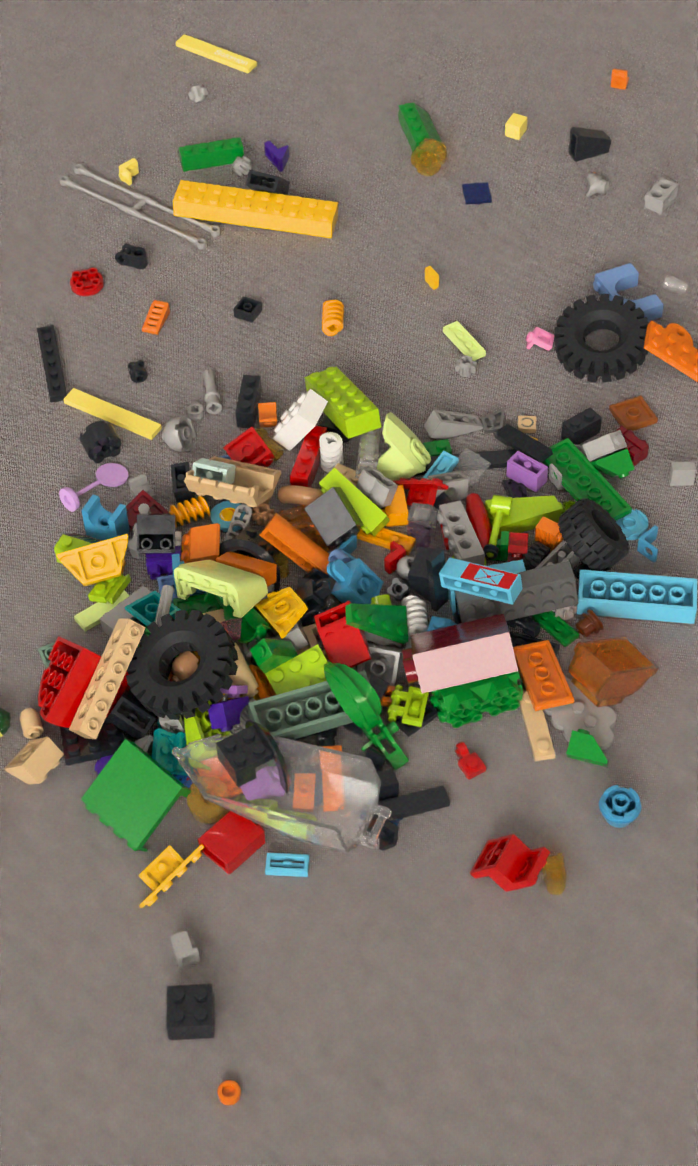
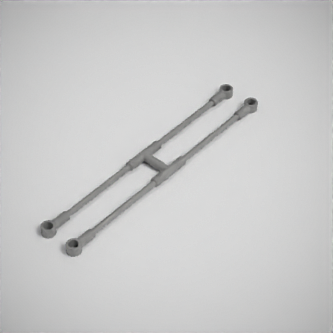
M80 163L73 166L75 174L93 177L132 195L140 201L130 208L78 185V183L69 180L67 175L59 177L61 186H70L88 193L141 220L144 219L187 239V241L197 245L198 249H205L207 247L206 239H198L194 236L186 235L138 211L146 203L174 214L173 209L159 204L158 201L145 195L133 192L93 174L92 171L83 168V165ZM180 217L210 232L213 237L220 235L219 226H211L192 218Z

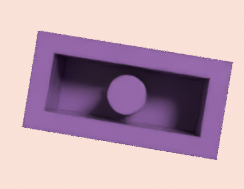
M517 451L507 461L506 476L518 483H522L530 490L537 493L547 482L548 467L533 458Z

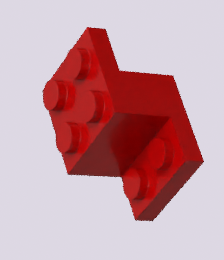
M514 833L491 839L485 844L469 874L475 879L489 876L505 892L531 887L537 882V876L546 865V859L550 851L545 846L531 850Z

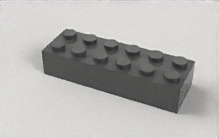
M561 562L517 573L521 575L523 589L513 605L455 591L461 623L503 613L505 620L509 621L577 605L578 597L575 576L570 562Z

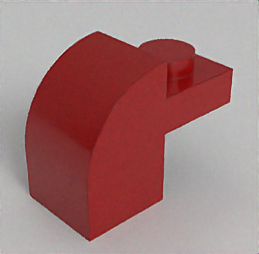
M509 532L507 562L523 560L528 550L529 533Z

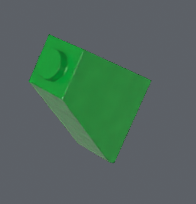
M263 638L250 649L258 667L264 674L298 655L291 641Z

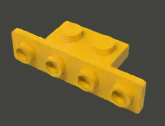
M170 845L138 875L152 890L138 906L143 908L147 904L150 907L158 899L156 894L160 890L165 892L173 884L171 880L176 875L180 877L188 870L186 865L190 861L194 863L203 855L200 851L204 848V845H199L185 860Z

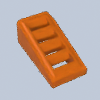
M157 300L152 302L142 327V332L159 334L170 314L167 302Z

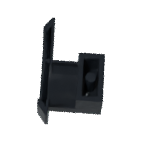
M254 526L245 527L234 539L223 541L219 546V556L226 552L237 550L238 554L277 564L275 560L279 557L280 551L260 536L262 530ZM278 565L276 582L272 584L274 585V592H278L280 589L281 576Z
M248 720L245 723L244 730L216 743L218 759L237 787L256 779L255 768L274 759L279 772L280 785L286 793H289L290 780L285 760L274 738L263 725Z

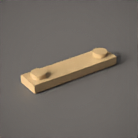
M525 690L519 703L534 760L554 759L555 751L543 710H534L527 690Z

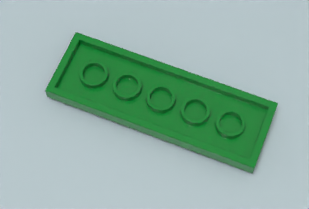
M569 438L549 447L552 449L553 455L542 463L548 467V470L550 464H553L562 474V486L576 501L586 498L593 500L596 504L601 505L616 521L632 513L631 506Z

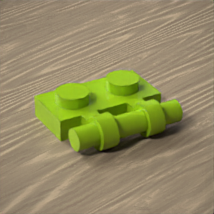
M396 685L395 690L391 694L392 703L387 711L388 721L395 722L397 716H403L402 723L422 727L429 692L422 694L420 688L412 686L409 687L408 692H404L403 686ZM401 701L406 702L405 707L399 706Z

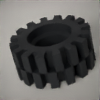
M535 541L523 559L526 571L535 569L549 555L551 548Z

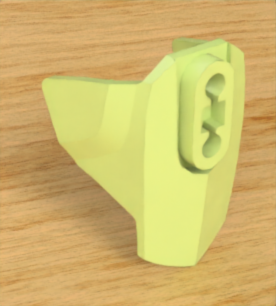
M392 412L387 413L382 434L384 435V442L388 444L389 449L377 459V470L384 477L392 481L400 480V478L409 479L416 474L426 471V464L431 462L429 452L418 437Z

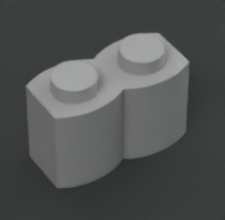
M373 467L362 470L356 485L366 497H369L380 508L391 505L398 488L395 482L384 477L379 470Z

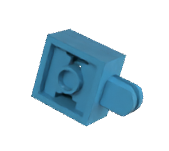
M360 558L347 563L338 559L327 565V573L336 581L331 593L342 604L349 600L354 604H371V598L379 596L384 582Z

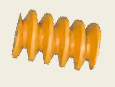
M339 300L325 301L322 312V331L328 336H335L343 329L344 305Z
M198 496L197 500L191 498V503L185 500L184 506L179 502L177 503V508L174 505H170L169 514H175V528H177V522L184 526V520L190 524L191 517L198 521L197 515L204 519V513H207L210 517V510L203 496Z

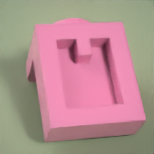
M536 326L526 337V348L530 349L533 344H536L550 351L553 347L554 335Z

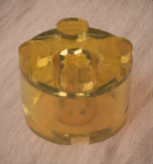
M425 138L421 141L411 155V163L417 168L416 171L424 176H432L437 173L447 160L446 145L435 139Z
M200 777L189 787L191 792L187 796V804L192 816L197 821L204 824H212L222 819L228 813L230 798L227 787L220 780L213 777ZM212 798V801L205 803V799Z

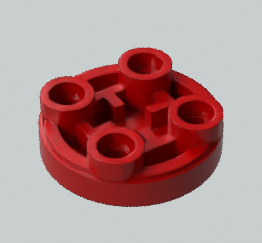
M93 267L88 270L72 272L70 286L71 290L77 295L91 296L102 290L104 281L97 268Z

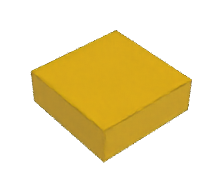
M431 266L425 267V281L435 290L439 288V275Z

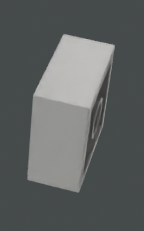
M695 461L671 462L670 486L694 485L696 474Z

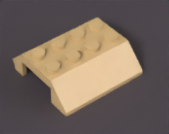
M214 456L209 460L236 466L234 483L218 482L207 478L201 479V477L194 476V470L186 472L184 482L188 490L196 492V495H209L217 500L227 499L231 503H245L248 507H257L272 497L281 471Z

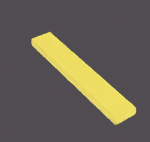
M75 388L64 398V403L150 440L162 429L159 423Z

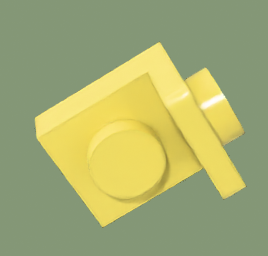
M135 158L119 166L121 181L130 186L132 184V177L139 173L138 161Z

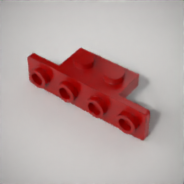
M405 478L393 480L397 486L403 485L404 489L409 490L406 500L409 507L433 508L437 490H448L449 486L443 484V480L432 478V480L421 478V480L410 478V480Z

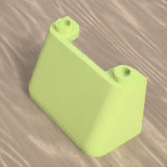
M202 560L183 563L174 570L178 598L186 600L190 594L192 595L197 591L196 589L223 597L224 605H230L234 609L233 616L242 618L268 594L267 584L263 577L216 561Z

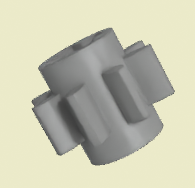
M196 85L191 87V91L188 94L190 100L200 103L206 100L205 97L208 95L206 88H202V85Z
M238 156L232 164L235 168L233 172L240 176L242 174L247 175L252 168V165L249 164L251 160L246 156H242V158Z
M462 356L460 359H456L455 372H459L460 376L469 377L472 373L475 374L476 361H473L472 357Z
M577 605L552 611L555 612V617L559 616L562 620H568L573 618L574 613L577 611Z

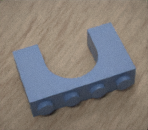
M631 263L595 274L593 287L599 294H609V301H612L615 295L620 296L618 292L638 285L639 272ZM656 294L631 300L635 303V309L639 307L642 309L644 318L647 317L648 321L662 317L664 304ZM623 298V304L630 299Z

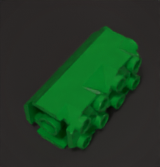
M517 671L431 691L433 696H430V701L433 707H436L439 711L437 714L440 723L446 722L451 724L453 728H459L464 724L480 721L484 711L489 712L491 716H497L505 711L516 710L520 706L519 702L522 700L523 688L522 684L518 685L517 680L520 679Z

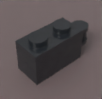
M311 579L294 590L308 608L300 618V621L325 606V598L331 593L330 581L328 579H321L317 583Z

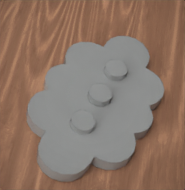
M565 676L574 697V703L543 709V712L551 716L553 727L564 731V737L568 742L570 741L572 730L578 731V729L589 731V735H593L601 750L608 749L613 743L611 728L616 723L614 710L605 706L603 695L592 691V685L589 681L583 678L569 680Z

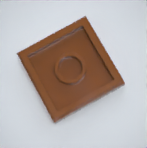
M642 396L609 405V411L618 424L627 430L635 431L656 424L658 418Z

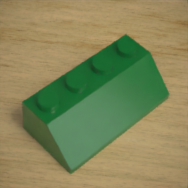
M415 103L399 105V122L415 158L444 153L446 151L429 113Z
M240 137L179 147L177 150L183 172L233 164L238 156L241 158L244 156V148Z

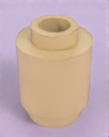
M33 708L25 709L21 712L19 718L23 735L26 738L36 739L44 731L40 715Z

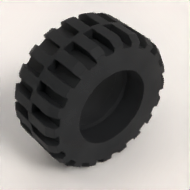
M587 498L580 499L559 517V531L562 533L564 541L567 542L568 547L589 568L595 569V571H608L628 554L629 543L621 527L595 501Z

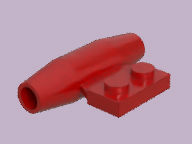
M472 493L466 497V513L484 550V546L489 544L492 528L487 509L480 495ZM443 535L446 550H450L448 538H445Z

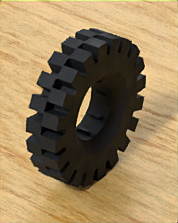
M595 294L586 296V303L580 298L573 302V308L568 306L564 309L563 316H559L556 322L557 327H555L554 337L557 358L560 363H564V368L569 373L574 370L575 377L583 379L585 374H587L589 382H596L598 376H602V383L611 382V375H614L617 380L625 378V371L631 375L637 370V364L641 366L645 361V355H648L649 351L644 349L647 324L649 323L647 317L644 318V312L640 307L635 309L634 302L627 300L623 304V297L615 295L612 301H609V294H600V301H596ZM599 329L611 330L619 336V343L608 350L592 349L585 342L586 336L589 333Z
M186 610L176 611L175 619L170 613L160 617L162 626L159 627L153 621L146 627L151 634L147 636L143 633L139 642L140 647L136 648L126 671L129 674L126 676V679L131 687L130 690L142 705L156 716L161 718L167 716L170 720H179L181 713L186 719L196 716L195 708L204 713L211 708L208 703L209 699L218 703L224 697L220 688L229 690L233 683L229 675H236L238 668L234 662L238 660V653L234 647L236 645L220 622L207 613L203 615L201 611L191 610L189 615ZM197 651L201 657L197 670L185 680L178 682L168 681L166 670L171 660L182 652Z

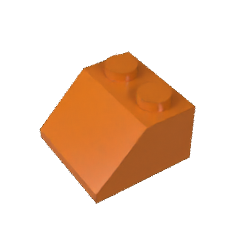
M215 523L193 527L187 534H184L181 541L183 545L181 561H184V563L202 560L215 561L219 557L220 524Z

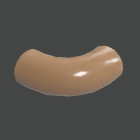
M286 485L279 489L278 499L284 504L308 506L323 494L320 491L321 489Z

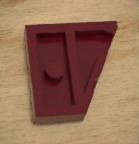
M144 490L126 506L129 528L131 529L137 523V514H140L138 507L141 504L149 505L151 514H169L163 506Z

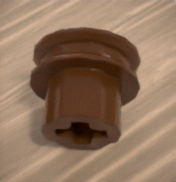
M590 609L587 610V613H582L583 618L575 624L580 634L585 638L593 632L598 634L599 630H604L601 620Z

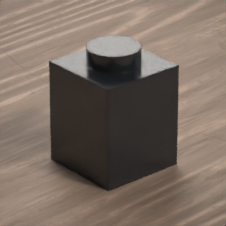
M393 769L369 773L366 791L368 795L372 796L374 802L398 797L399 782Z

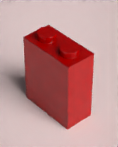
M234 807L198 839L199 845H204L201 852L230 875L266 843L265 830L260 824L253 823L245 812H240Z

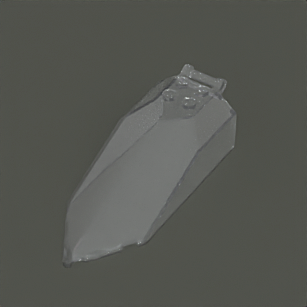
M238 728L233 730V734L244 730V728ZM221 734L190 742L185 748L175 747L172 750V754L206 800L293 840L343 853L350 852L360 844L369 849H375L378 843L376 840L386 819H389L392 813L389 808L378 805L381 780L372 760L367 757L272 735L283 755L289 773L290 787L289 793H286L280 785L279 772L274 759L255 768L256 779L237 787L219 761L216 749L217 742L233 734L223 737ZM374 814L379 815L370 835L365 836Z

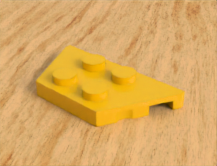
M128 534L62 552L56 554V556L85 587L122 575L129 537Z
M291 587L267 594L268 598L260 600L254 606L281 639L289 633L308 610L306 604Z

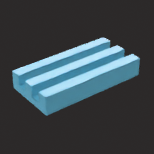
M267 853L265 875L308 877L310 855ZM291 861L304 862V863H291Z

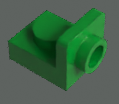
M509 531L501 532V539H498L496 544L499 548L498 557L489 560L508 561Z

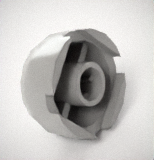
M186 415L171 418L166 423L162 433L163 440L168 447L177 452L190 451L195 445V442L192 443V437H196L194 424L190 418H186Z

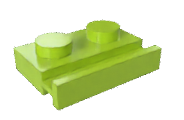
M122 574L119 577L98 582L88 594L89 600L100 603H107L108 601L114 604L131 582L130 574L126 576Z

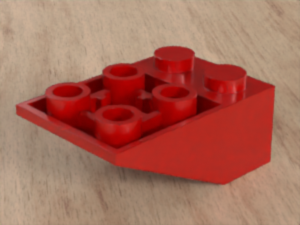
M349 600L314 616L329 661L341 663L352 668L372 658L364 630L346 624L345 606L351 604Z

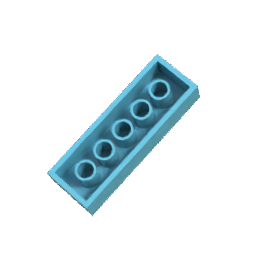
M580 569L577 614L582 615V613H587V610L590 609L597 616L694 624L697 612V579Z

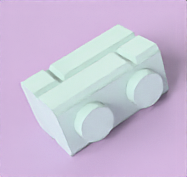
M200 458L193 462L192 470H194V476L229 484L234 483L235 465L206 458Z

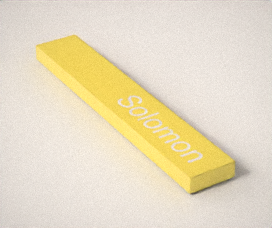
M185 34L176 41L177 47L248 74L257 66V61Z

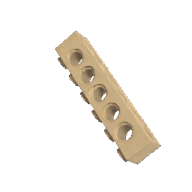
M118 619L71 723L70 731L84 738H97L146 627L131 619Z

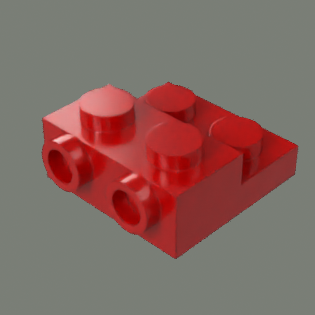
M253 427L223 447L231 460L257 466L268 467L275 458Z

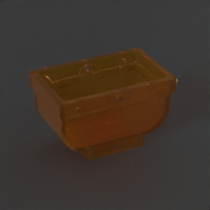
M626 636L578 642L573 650L575 654L569 665V673L573 677L571 682L597 707L622 703L625 697L638 691L650 676H654L659 669Z

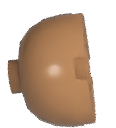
M182 652L174 659L171 667L172 681L185 680L197 670L199 660L192 652Z

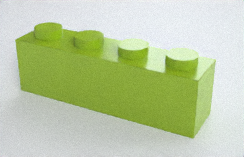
M335 467L319 482L322 494L332 487H341L364 524L360 527L361 530L367 535L371 533L375 537L390 521L381 509Z

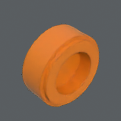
M226 1080L218 1087L217 1093L221 1103L233 1105L239 1101L241 1089L237 1082Z

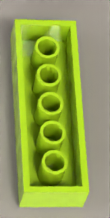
M329 367L324 371L314 372L304 377L307 392L311 389L328 401L323 413L348 439L381 428L379 409L337 367Z

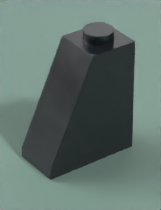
M571 127L569 154L575 162L609 153L611 139L604 131Z

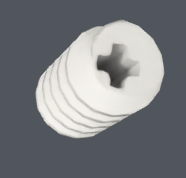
M327 432L322 434L319 439L321 468L325 472H330L338 463L343 465V442L337 433Z
M413 595L404 598L401 606H406L408 638H411V635L428 630L426 603Z

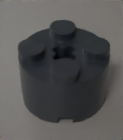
M96 421L85 428L86 432L84 434H80V442L88 457L94 463H101L104 458L109 456L115 457L120 454L121 440L110 422Z

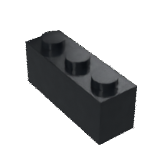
M243 375L235 411L236 425L239 428H255L258 403H260L262 393L261 376Z

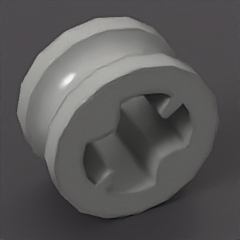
M193 403L188 406V417L191 420L197 421L203 418L202 405Z

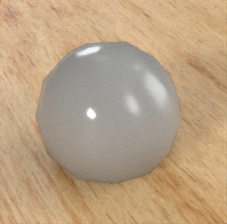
M405 556L398 561L396 565L397 572L403 579L409 580L408 573L414 557Z

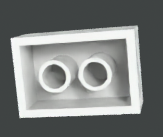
M311 389L306 394L302 393L297 403L294 401L289 411L285 410L280 417L282 422L276 425L274 429L276 433L272 439L290 451L315 427L328 401Z

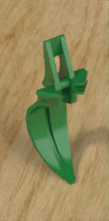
M207 592L203 599L204 603H208L213 599L218 601L221 607H223L224 619L230 633L239 642L260 641L266 637L267 631L271 629L269 623L254 608L242 618L233 616L234 609L230 605H224L223 597Z
M332 662L324 664V674L334 696L348 717L363 730L369 739L362 746V751L367 750L373 745L386 757V760L395 771L407 763L409 759L391 736L399 730V727L394 721L386 725L382 722L380 717L382 711L380 698L370 683L356 670L347 665ZM376 726L379 729L378 734L372 732V729ZM383 739H386L395 750L390 755L381 744Z

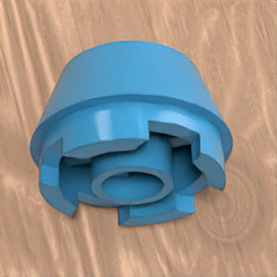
M614 785L606 789L601 796L599 809L609 825L623 828L630 825L639 816L641 802L638 794L632 788L626 789L618 787L619 785Z

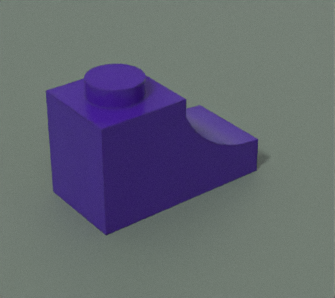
M244 696L210 704L211 708L208 709L212 730L220 728L221 732L233 730V725L240 724V715L243 708L250 703L249 697Z

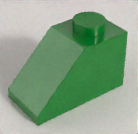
M628 449L614 452L590 462L598 471L611 477L619 476V479L630 475L629 471L635 469Z
M578 729V731L572 730L566 753L567 757L608 767V760L593 735H589L590 732L583 729Z

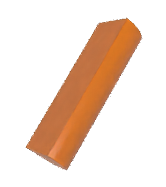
M276 512L260 533V536L306 572L316 568L328 574L327 565L329 564L328 557L330 553Z

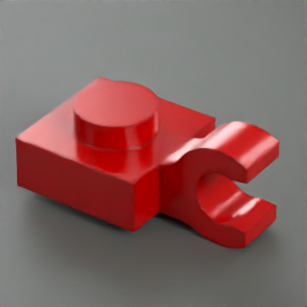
M463 741L456 744L457 750L455 752L460 758L458 766L468 780L486 771L485 764L476 752L470 754Z

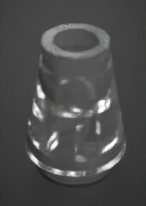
M666 275L662 288L666 289L665 291L686 293L688 283L672 275Z

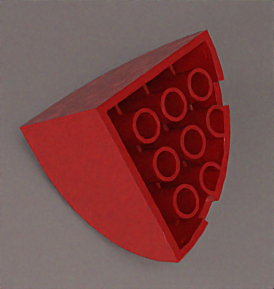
M59 636L48 657V660L51 661L50 665L42 674L38 706L42 707L40 715L45 721L57 726L70 728L101 656ZM127 672L124 675V678L120 684V687L116 693V696L112 702V705L108 711L107 716L117 703L118 699L120 698L126 687H130L126 679V676L129 675Z

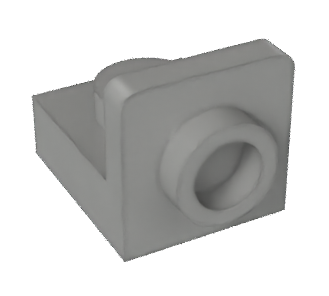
M146 474L129 480L130 492L134 498L144 490L156 500V495L148 484Z

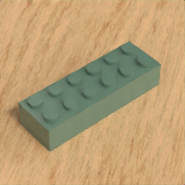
M365 670L358 672L369 682ZM327 681L248 703L247 713L249 719L263 725L274 740L293 737L297 739L353 723L337 701Z

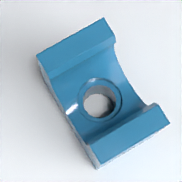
M92 495L81 510L87 536L104 541L128 534L130 531L126 505L119 504L114 513H111L103 508L99 496Z

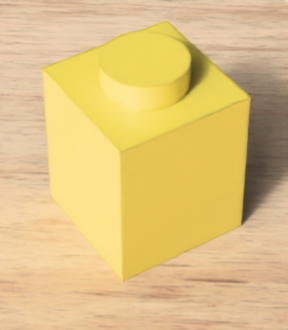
M513 113L506 122L505 136L520 140L527 130L528 117Z

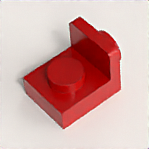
M395 541L390 543V553L384 558V571L389 575L397 570L396 565L398 561L406 556L405 548Z

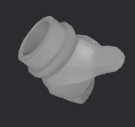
M596 172L589 173L587 180L590 189L586 197L590 198L595 193L606 194L609 188V181L596 175Z

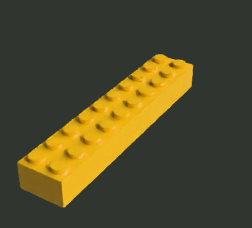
M180 180L173 198L174 216L332 238L338 219V202Z

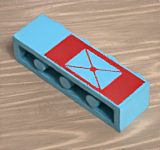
M450 557L439 572L443 588L512 605L523 589L520 574Z

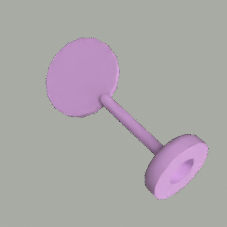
M116 463L101 465L96 471L97 481L78 492H75L70 487L62 488L59 490L60 500L67 510L74 512L80 506L78 496L99 484L108 487L123 485L129 477L128 470Z

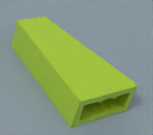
M555 496L513 498L510 516H503L498 538L501 539L502 531L521 533L535 529L543 516L558 522L561 513H563L561 502H558ZM492 499L485 500V507L490 524L493 527L495 514L490 512Z

